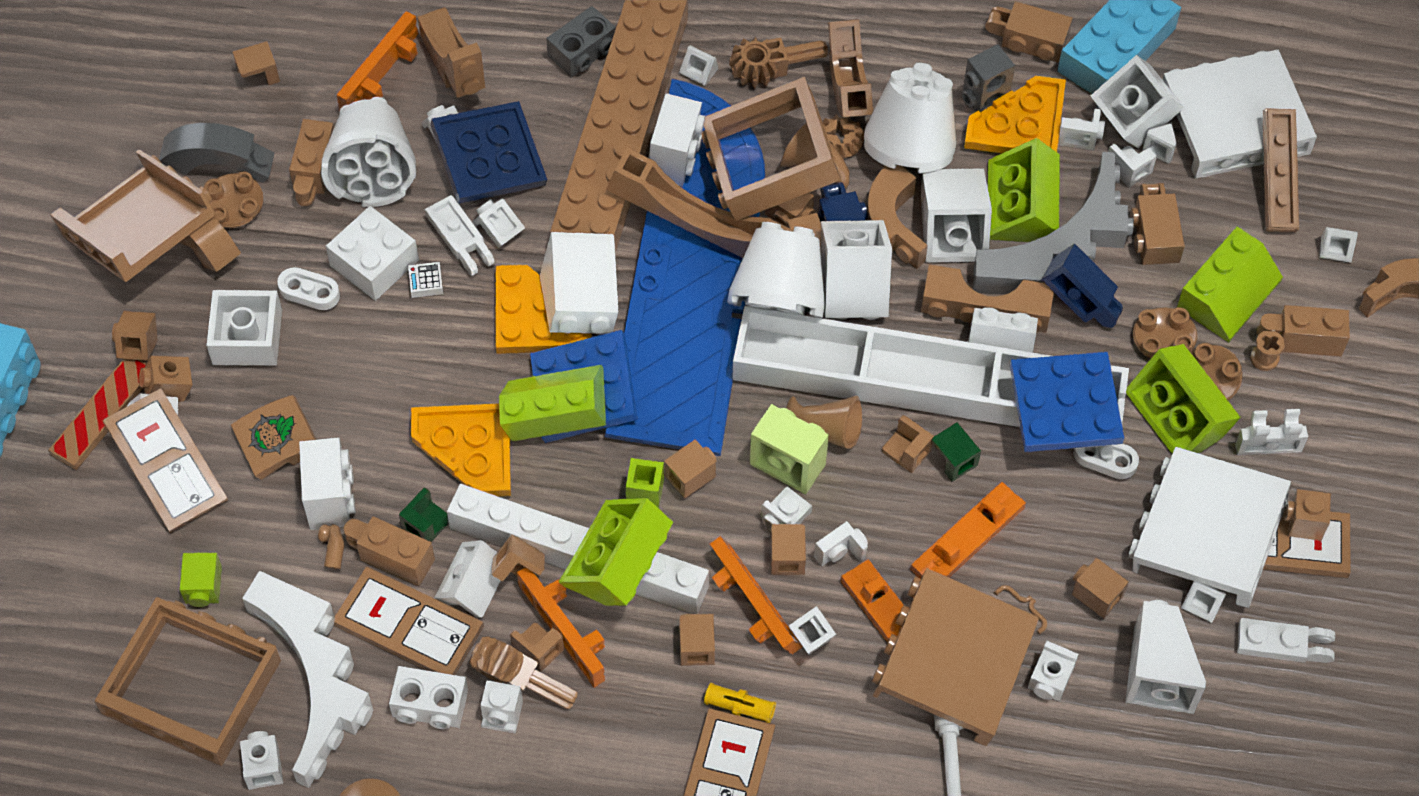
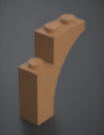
M446 7L418 16L420 36L445 87L449 88L452 86L457 98L474 94L486 88L481 50L477 42L468 45L464 41Z

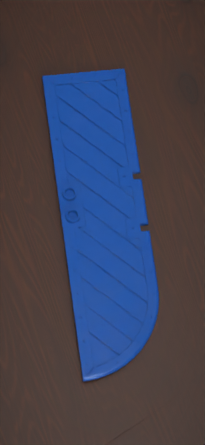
M671 80L669 94L702 102L700 115L707 116L731 106L719 96L702 87L685 81ZM751 127L720 139L734 190L765 179V163L762 150ZM702 139L700 149L696 151L694 157L696 161L692 176L686 175L682 188L700 200L730 212L729 208L723 209L718 194L723 191L718 190L714 182L712 173L717 170L712 169L708 161L706 152L711 151V149L706 148ZM649 211L646 214L624 332L638 420L607 427L605 437L678 450L696 439L702 447L707 446L715 456H721L733 384V359L742 321L731 316L732 313L743 314L745 306L744 301H742L741 306H734L727 303L729 289L743 258ZM760 212L751 215V217H760Z

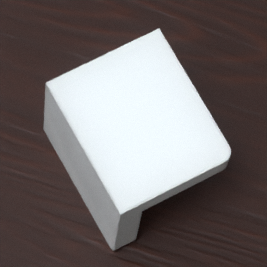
M1113 144L1108 149V152H1115V165H1120V179L1129 188L1153 172L1157 155L1150 148L1139 154L1131 146H1126L1121 150L1116 144Z

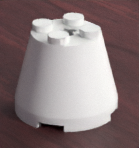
M916 63L914 68L893 71L865 128L864 147L868 154L887 167L895 169L896 165L917 168L918 173L937 171L949 165L956 148L952 81L932 71V67L926 63Z
M381 97L359 100L340 109V115L323 153L321 163L323 182L326 188L338 199L344 197L352 201L362 202V207L384 206L405 196V190L416 178L415 156L399 116L387 104V101Z
M762 222L761 228H756L729 289L727 303L741 306L742 301H744L748 307L805 316V312H810L812 317L823 318L825 304L820 241L815 237L813 230L794 227L793 232L783 230L780 224Z

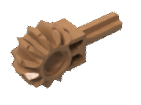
M756 36L751 42L743 38L741 45L734 46L729 66H731L734 79L741 78L742 86L750 82L755 89L758 83L767 86L770 79L787 76L789 64L827 57L828 47L826 42L822 40L784 47L781 37L770 40L766 39L763 42H759Z
M482 637L472 652V657L469 661L472 668L495 682L521 686V693L524 688H527L565 709H570L577 698L578 693L575 690L535 670L538 664L537 661L525 656L522 652L495 638Z

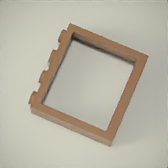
M805 77L705 117V130L702 131L701 135L706 148L711 149V151L706 152L708 161L712 169L717 170L712 173L717 189L723 191L718 194L722 208H729L735 221L841 180L814 96ZM802 107L818 158L734 190L720 139Z
M156 597L96 697L95 703L101 714L222 766L279 666L281 659L276 646L268 643L264 637L255 639L246 635V632L236 625H222L205 612L199 611L196 614L187 610L177 600L173 603ZM166 623L260 662L217 739L122 698Z

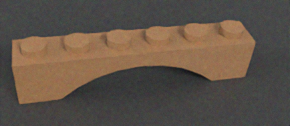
M627 147L606 188L607 191L742 258L746 253L756 228H761L762 222L780 224L770 218L751 216L735 221L731 212L710 205L688 193L667 176L654 160ZM780 224L783 230L793 232L792 229Z

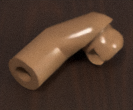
M324 524L320 526L318 539L321 542H328L324 567L341 569L344 552V540L341 529L335 524L331 526Z

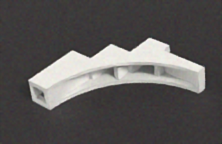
M259 571L242 598L246 610L249 614L259 618L276 630L288 642L300 659L308 677L311 699L310 721L302 751L292 771L296 782L309 788L314 778L318 780L322 776L327 764L326 758L331 749L336 750L344 736L343 730L356 735L360 726H365L370 720L373 708L367 692L342 681L347 680L350 676L354 662L349 647L325 637L331 632L335 621L331 604Z

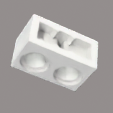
M398 666L389 702L392 717H396L398 721L407 724H414L416 721L430 723L431 726L438 729H449L450 726L460 728L468 694L466 677ZM410 693L420 695L418 699L412 702L403 700ZM442 699L453 700V703L448 707L437 706V703Z

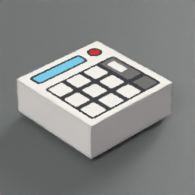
M440 262L408 265L412 298L443 294Z

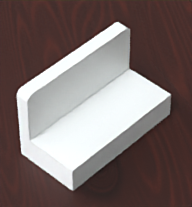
M482 540L462 542L434 599L447 605H460L476 618L483 617L501 581L491 575L493 557L497 552Z

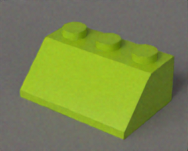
M1038 138L988 160V192L992 207L990 240L1032 242L1049 235L1059 228L1060 154Z
M1237 226L1183 287L1177 308L1186 309L1191 318L1229 343L1280 284L1283 276L1264 244Z
M1184 344L1159 349L1126 389V394L1172 454L1175 447L1198 454L1222 439L1241 418Z
M596 365L508 381L499 395L500 426L512 441L606 426L603 366Z
M648 498L605 500L559 583L605 606H627L628 602L634 598L636 588L642 577L650 569L656 552L666 541L667 533L673 521Z

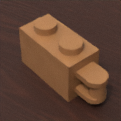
M1015 1L1012 10L993 7L985 28L988 32L1003 37L1002 47L1059 63L1061 51L1069 37L1073 18Z
M303 119L289 168L294 193L296 194L295 198L301 206L311 205L314 202L316 193H325L326 186L322 179L321 163L323 153L334 129V124L331 122Z
M1164 183L1141 184L1140 195L1137 198L1135 208L1130 210V218H1133V227H1136L1137 230L1134 239L1136 253H1141L1142 265L1180 263L1185 245L1176 195L1166 194Z
M1284 305L1281 314L1268 313L1263 315L1256 333L1257 336L1263 331L1279 333L1284 338L1285 348L1283 352L1342 357L1350 338L1349 310Z
M372 516L368 524L357 519H351L344 525L346 541L350 546L358 549L361 561L418 587L435 561L432 542Z

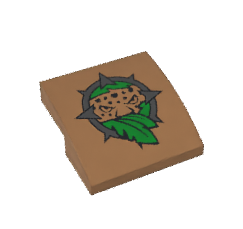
M293 395L264 405L231 424L255 477L261 480L287 462L292 465L300 462L299 441L316 440L296 397Z

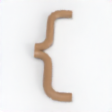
M1002 585L994 591L995 595H998L1003 590H1007L1020 602H1029V610L1039 617V620L1042 622V626L1037 630V633L1040 635L1045 631L1047 620L1034 608L1036 601L1030 595L1024 598L1007 585Z

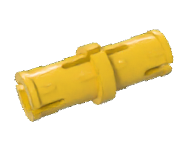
M714 683L709 684L704 698L705 704L730 710L734 715L741 716L743 714L766 721V723H771L776 709V702L748 695V691L743 689L735 691L715 685Z

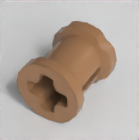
M1263 331L1256 339L1257 346L1252 350L1250 359L1257 369L1270 371L1276 368L1279 363L1280 354L1285 348L1284 338L1275 331Z

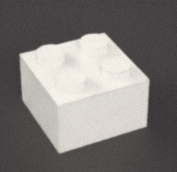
M1138 55L1133 57L1091 95L1092 99L1123 139L1137 148L1144 144L1149 129L1164 126L1184 109V106L1153 67Z
M665 94L651 140L649 158L654 160L662 171L677 185L683 187L686 175L692 176L696 161L694 157L696 151H699L701 146V133L706 116L700 115L702 102Z
M371 206L326 245L330 266L375 301L408 271V265H415L419 261L416 240Z
M213 290L206 345L212 365H277L282 308L277 291Z
M340 438L299 441L302 502L310 530H319L320 526L324 524L329 526L335 524L339 527H344L345 523L350 520V514L356 513L355 498L351 490V484H354L353 467L350 465L348 449L342 450Z

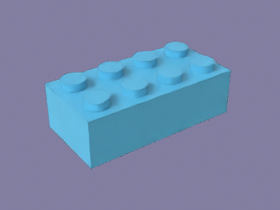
M1109 0L1062 49L1057 72L1093 94L1136 55L1146 61L1176 29L1181 7L1171 0Z
M1 323L0 457L7 433L12 432L16 422L15 415L20 405L25 404L28 397V387L32 378L37 377L41 366L27 331Z

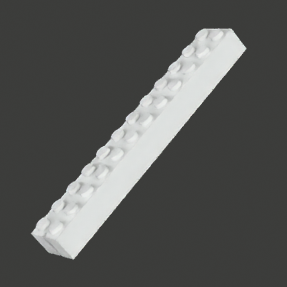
M744 306L733 359V380L839 398H849L856 395L860 401L1020 427L1010 362L1012 359L1049 357L1051 355ZM1111 365L1122 422L1129 368Z

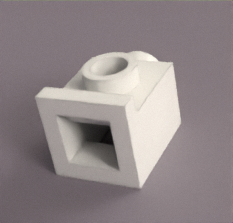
M817 606L789 625L809 655L832 640L831 638L836 635Z
M1046 641L1031 676L1028 689L1033 690L1040 698L1046 700L1054 699L1060 702L1079 654Z
M486 681L481 702L482 728L516 733L523 704L521 686Z
M265 731L250 733L247 736L248 740L240 741L243 777L248 789L283 784L279 746L275 735L269 736ZM262 754H264L261 758H255V757H253V756H257V755H262Z

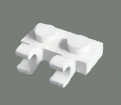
M1286 409L1284 412V424L1278 427L1266 426L1267 410L1253 411L1251 426L1240 430L1235 443L1237 455L1302 452L1308 439L1306 426L1298 422L1300 409Z

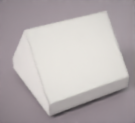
M690 45L688 46L679 74L705 86L718 70L717 59Z
M1172 124L1149 129L1143 146V151L1150 148L1157 155L1158 159L1169 164L1172 161L1176 147Z
M1326 227L1321 236L1320 258L1351 263L1358 232Z
M1194 581L1181 608L1212 623L1226 593Z

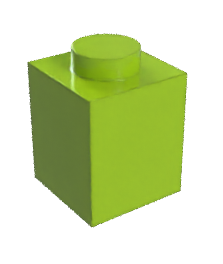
M631 458L625 487L626 499L648 498L659 508L664 484V462Z
M183 553L180 592L185 604L205 607L209 604L219 603L222 566L217 553Z

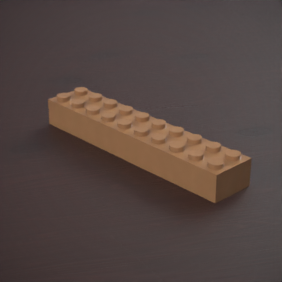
M625 0L550 234L551 232L613 234L616 254L631 202L607 191L606 188L626 147L646 156L688 21V0Z

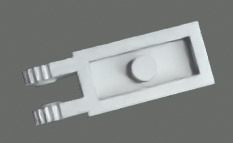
M452 195L425 209L426 217L457 259L460 258L462 265L471 276L478 273L475 261L468 254L475 249L486 266L489 267L495 264L492 253L485 245L482 235Z
M1240 618L1237 653L1305 663V661L1330 663L1334 660L1333 650L1317 646L1308 648V642L1331 643L1335 641V632L1331 629L1320 627L1309 629L1308 626Z

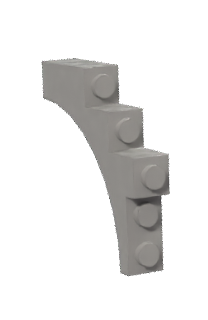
M1102 152L1094 190L1084 206L1066 224L1049 235L1027 244L1003 249H977L974 261L973 290L978 293L1006 295L1014 291L1023 280L1044 283L1041 279L1053 257L1074 243L1092 261L1095 260L1096 247L1124 248L1127 236H1132L1133 218L1128 217V205H1120V191H1115V183H1119L1120 165H1115V152Z

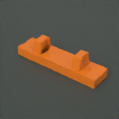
M406 11L337 93L339 111L343 106L359 100H368L374 97L382 98V86L378 83L399 57L412 62L417 56V45L413 42L419 34L415 15Z
M1001 482L911 564L910 570L920 579L926 568L950 578L1024 510L1026 502ZM985 511L990 517L993 518V522H991L982 513Z
M721 536L711 542V547L725 565L712 579L723 591L737 583L762 617L749 628L755 640L762 643L774 635L781 646L792 655L803 647L730 543Z
M867 559L854 569L841 575L840 582L885 641L888 642L891 634L897 636L901 626L895 623L903 603L870 560ZM880 592L883 594L882 597L872 602L873 596Z
M526 567L518 571L517 577L520 589L550 629L554 628L563 636L564 648L592 686L595 688L604 682V666L595 654L605 648V640L598 630L591 632L583 638L557 605L567 597L566 588L559 583V579L544 587L533 571Z

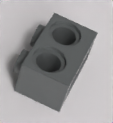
M591 6L547 37L548 56L572 78L580 71L587 70L592 62L599 57L608 54L616 27L597 9Z
M999 44L967 60L962 98L969 108L972 107L975 112L978 110L982 112L992 106L993 101L1011 91L1015 64Z

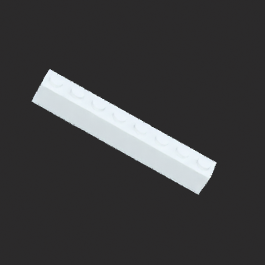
M463 484L459 485L447 510L450 529L500 547L513 534L544 553L546 563L565 570L589 530L587 527ZM656 552L650 569L644 574L636 588V594L691 614H698L709 588V570Z

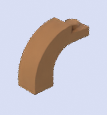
M859 19L828 22L830 70L839 114L841 117L872 115L871 84L866 79L863 66Z
M896 165L895 169L885 166L871 185L867 205L868 219L866 221L884 220L892 252L896 251L897 256L903 262H909L918 269L925 263L928 245L906 228L896 215V211L914 195L916 177L901 165Z
M1419 258L1403 259L1382 267L1375 282L1363 292L1364 298L1359 310L1368 318L1396 299L1404 297L1419 299Z

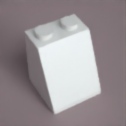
M940 169L922 173L921 208L924 242L928 245L925 262H974L976 250L989 249L992 207L984 169Z
M884 220L821 221V266L825 318L838 321L858 317L875 320L879 317L889 316L892 246Z
M551 232L540 273L549 331L556 333L596 334L613 332L618 315L614 235Z
M1162 600L1144 601L1133 632L1125 703L1194 714L1205 690L1206 681L1179 607L1169 605Z

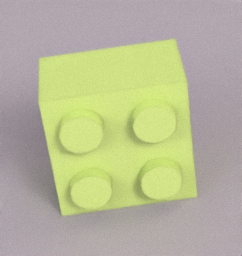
M771 404L751 433L750 465L807 494L826 465L829 434L825 433L819 425L814 423L808 424L797 418L792 411L786 408L780 409Z

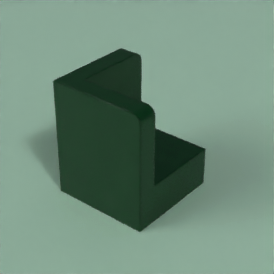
M958 422L932 438V444L946 459L944 473L952 482L978 466L981 450Z
M425 487L399 513L403 530L430 542L449 524L447 512L432 502L431 493Z

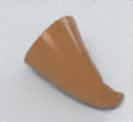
M807 122L789 141L783 153L780 167H795L818 158ZM829 142L841 180L835 183L843 182L846 190L849 186V169L842 155Z
M856 395L839 401L805 407L800 405L797 399L792 396L786 406V409L792 411L797 418L808 424L814 423L819 425L825 433L829 434L828 443L851 449L856 445L860 437L862 407L860 399Z

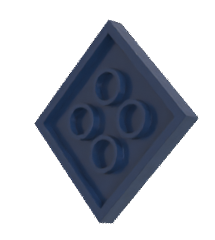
M519 101L431 119L430 125L458 204L546 186L548 179Z

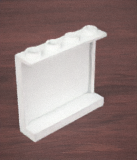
M1279 49L1268 52L1260 51L1254 55L1239 58L1231 57L1225 61L1211 64L1202 63L1196 67L1182 70L1174 69L1164 73L1162 80L1184 106V109L1177 114V118L1194 157L1191 170L1195 179L1264 164L1263 110L1266 108L1296 109L1297 157L1311 154L1317 136Z
M1175 447L1172 457L1164 459L1160 476H1163L1161 485L1155 484L1150 497V503L1153 504L1150 512L1145 511L1142 516L1139 530L1143 532L1140 540L1134 539L1129 551V558L1133 559L1132 572L1138 573L1140 565H1144L1237 594L1236 604L1249 608L1289 498L1291 481Z

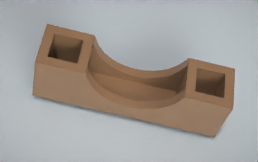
M929 264L921 313H927L933 317L957 318L964 322L972 323L974 308H994L999 312L1010 314L1025 313L1030 317L1038 318L1036 333H1046L1054 292L1045 283L1023 280L1014 291L1006 295L986 296L974 291L967 285L960 269Z

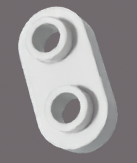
M296 267L284 270L278 277L277 282L280 294L289 301L318 310H328L333 308L340 299L338 285L330 277ZM295 285L300 286L298 289L295 290L290 289L292 286ZM324 294L329 295L326 298H319L321 295Z
M1125 444L1074 448L1073 451L1074 458L1080 465L1117 479H1127L1133 476L1139 463L1137 452ZM1085 451H1092L1095 455L1088 456L1085 454ZM1122 462L1126 467H1119L1116 463Z

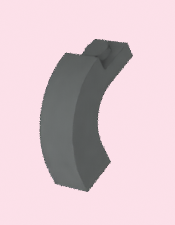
M193 123L180 126L164 137L159 160L163 165H170L174 170L184 175L203 164L225 165L240 172H248L254 179L263 183L269 178L275 152L254 143V134L245 130L217 123Z

